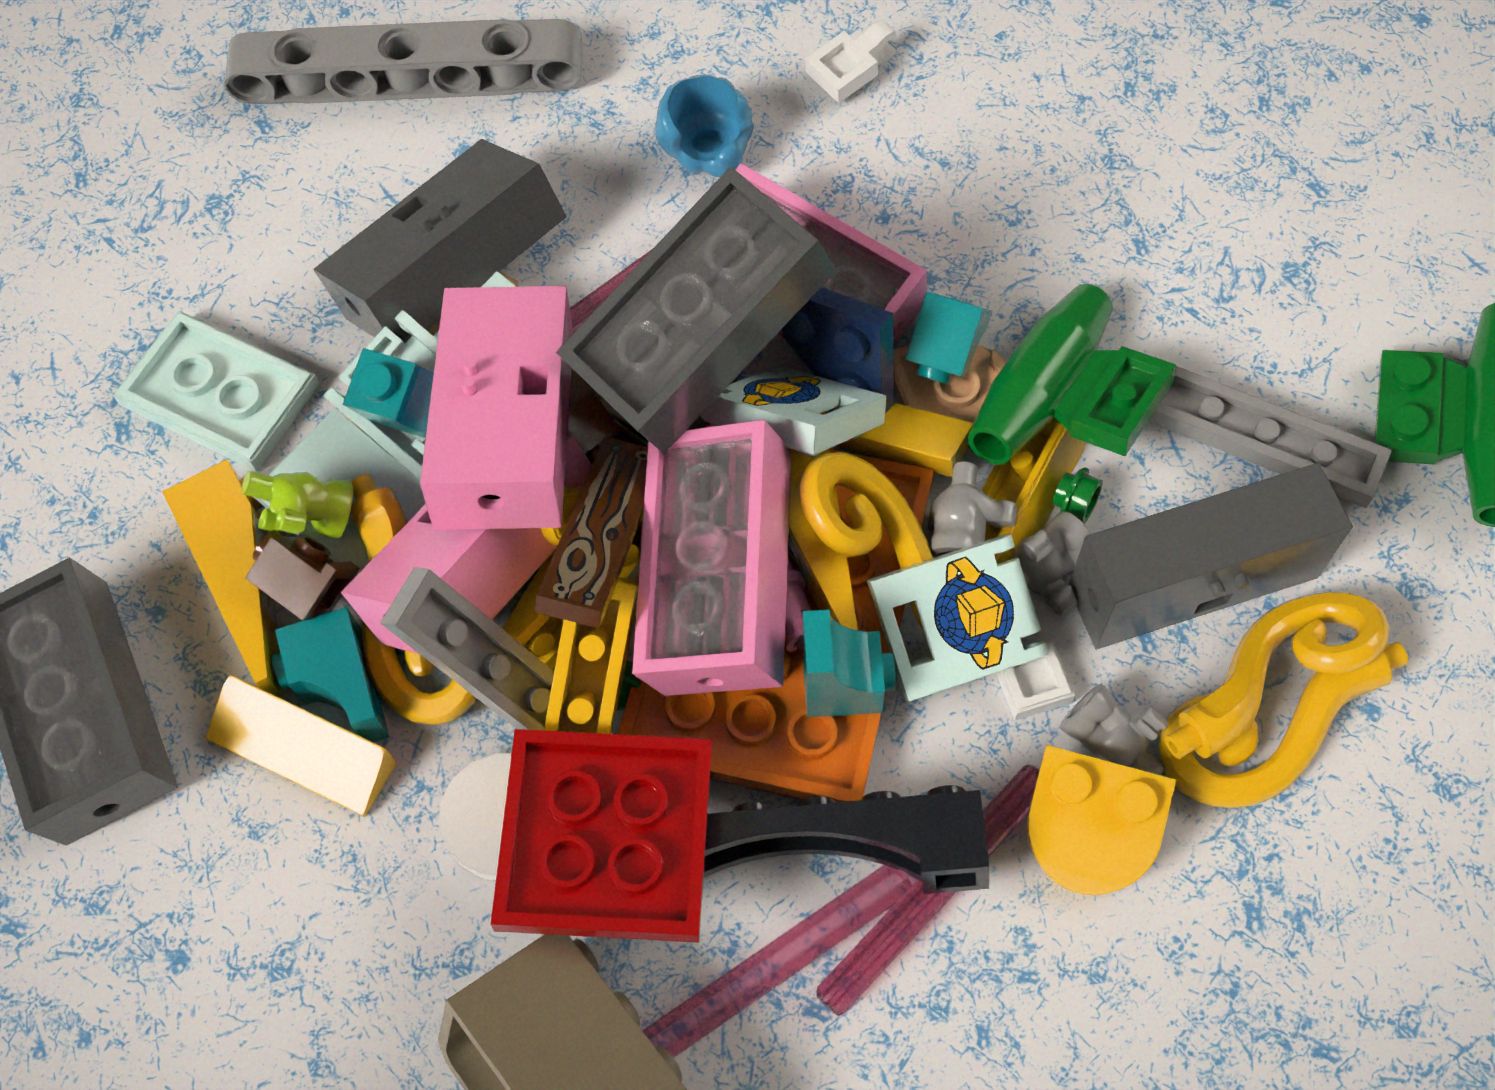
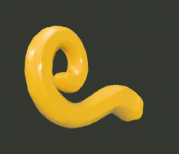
M836 452L821 455L811 461L806 467L800 483L801 505L813 531L832 550L847 557L867 554L879 544L882 538L883 522L896 551L900 569L934 558L918 520L905 498L895 485L873 465L852 454ZM835 485L847 487L857 493L851 496L844 505V509L850 517L854 529L847 526L834 509L832 490ZM915 601L909 602L918 624L924 631Z
M363 474L351 481L353 495L356 500L351 505L350 515L364 541L370 562L408 522L393 490L390 487L377 488L371 475ZM362 620L363 657L368 675L382 700L395 712L415 723L439 725L456 720L465 714L476 702L477 698L454 680L446 688L435 693L419 690L403 671L396 648L381 644ZM405 650L407 665L414 675L424 677L432 673L434 665L418 653Z
M1335 592L1301 596L1269 610L1255 621L1242 637L1222 685L1215 692L1178 715L1180 729L1165 737V743L1169 751L1177 759H1181L1193 751L1203 758H1209L1238 740L1249 728L1258 713L1266 672L1272 655L1278 646L1294 633L1296 634L1293 636L1292 650L1300 664L1308 669L1323 673L1340 674L1357 670L1373 662L1382 654L1388 642L1390 628L1384 612L1376 603L1366 597L1351 593ZM1324 623H1340L1349 626L1357 631V635L1345 644L1337 646L1326 645L1327 629Z
M1399 642L1391 643L1386 646L1382 654L1373 662L1354 671L1340 674L1315 671L1301 694L1287 731L1276 751L1263 764L1244 773L1232 775L1213 773L1201 766L1192 752L1181 759H1177L1172 755L1165 743V737L1180 729L1178 715L1210 694L1196 696L1176 707L1166 720L1169 722V725L1165 730L1161 729L1159 754L1161 764L1165 767L1164 772L1166 776L1176 779L1175 787L1181 793L1201 804L1213 807H1247L1276 797L1289 788L1307 769L1319 751L1335 716L1342 706L1361 695L1390 684L1392 680L1391 670L1408 664V656L1404 647ZM1253 720L1249 728L1238 740L1218 752V759L1224 766H1236L1246 762L1256 752L1259 739L1255 720Z

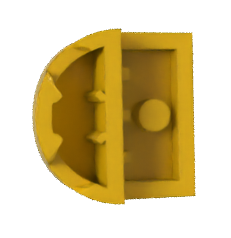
M1046 745L1026 824L1028 845L1037 863L1053 882L1069 891L1083 895L1110 894L1131 885L1146 873L1159 853L1176 779Z

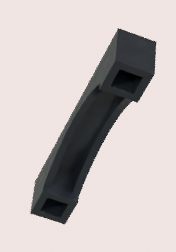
M945 785L929 790L927 795L900 797L895 792L877 791L866 794L862 797V800L835 802V800L828 797H810L799 801L797 806L771 808L764 803L749 802L735 806L731 812L708 813L704 877L729 867L769 857L823 854L859 858L902 871L922 881L923 894L989 889V859L980 790L966 791L960 786Z

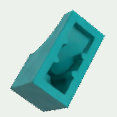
M926 291L905 360L919 364L916 374L935 381L950 384L952 374L960 377L967 376L977 346L987 330L992 310Z
M363 348L342 405L374 423L426 438L434 373L416 363Z
M347 607L275 630L280 652L272 654V664L282 689L290 687L304 705L323 702L341 709L347 714L350 725L356 733L371 742L390 737L379 694L370 680L365 665L362 629Z
M829 610L803 611V669L807 717L882 713L885 691H895L896 678L893 653L881 652L880 631L864 632L842 626L831 617Z

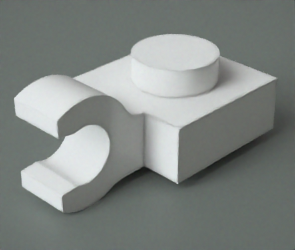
M882 19L874 22L855 40L846 31H843L805 58V72L834 100L840 103L878 76V65L887 62L896 53V49L887 42L896 36V31Z

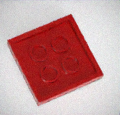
M515 729L490 923L493 931L700 943L712 739Z

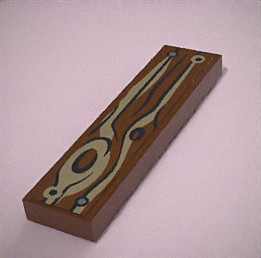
M604 436L537 592L534 612L600 629L644 512L648 447Z

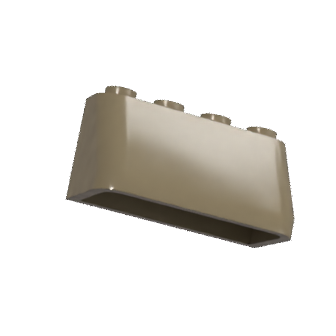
M544 934L446 1000L438 1042L447 1065L464 1090H687V1088L681 1082L682 1073L676 1060L662 1046L654 1047L639 1027L640 1019L632 1003L621 992L613 993L598 974L599 967L595 956L580 939L572 940L570 936Z

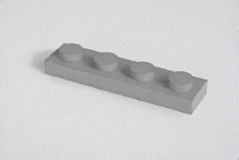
M1176 366L1174 382L1149 419V422L1279 474L1319 462L1337 497L1367 508L1374 498L1392 451L1179 366Z
M413 567L380 624L516 729L544 730L554 671L433 571L427 568Z

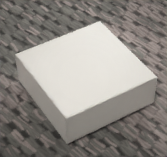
M1053 641L1045 643L1048 655L996 673L1014 721L1073 703L1075 693Z

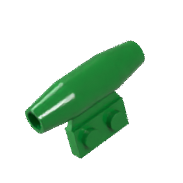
M1091 284L1078 285L1035 322L994 378L968 435L969 446L982 460L995 465L1005 464L1047 426L1054 417L1070 432V437L1126 456L1174 382L1176 364L1123 346L1119 350H1097L1111 316L1113 305L1110 297L1099 287Z
M1495 303L1488 305L1481 312L1467 367L1443 357V353L1382 350L1374 442L1392 450L1388 459L1390 462L1435 465L1437 461L1463 454L1473 519L1482 525L1495 527Z

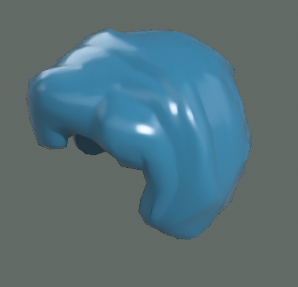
M706 74L695 75L679 80L666 89L658 105L655 136L661 148L668 155L677 159L689 173L696 175L706 172L720 178L730 166L736 170L740 163H742L747 142L754 129L751 108L742 92L735 89L728 79Z

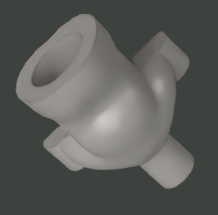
M955 463L951 486L940 493L931 505L928 529L934 531L929 543L934 558L984 542L986 524H991L994 528L1015 527L1017 505L1006 500L995 501L976 488L978 467L973 463Z
M1068 512L1058 513L1044 529L1022 539L1016 546L1013 558H1019L1027 587L1048 598L1050 607L1059 616L1065 615L1079 604L1071 586L1065 584L1062 577L1074 570L1084 538L1091 534L1080 519Z
M1102 683L1084 695L1068 712L1059 726L1068 736L1079 740L1093 754L1092 757L1157 775H1161L1165 770V767L1147 751L1150 740L1153 741L1158 737L1157 733L1161 729L1165 730L1168 727L1169 722L1152 706H1149L1141 713L1133 716L1129 715L1116 703L1112 694Z

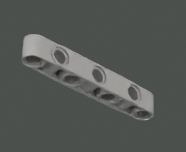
M498 19L245 32L232 37L229 43L224 86L229 96L237 101L248 104L292 102L309 104L496 96L526 92L564 91L577 86L581 81L582 33L574 23L563 19L518 21Z

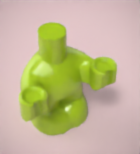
M247 471L242 485V495L270 501V507L265 508L260 515L259 529L300 533L304 531L306 520L311 521L319 534L328 538L338 539L342 536L349 519L353 499L352 482L342 479H329L321 482L309 472L281 473L272 477Z

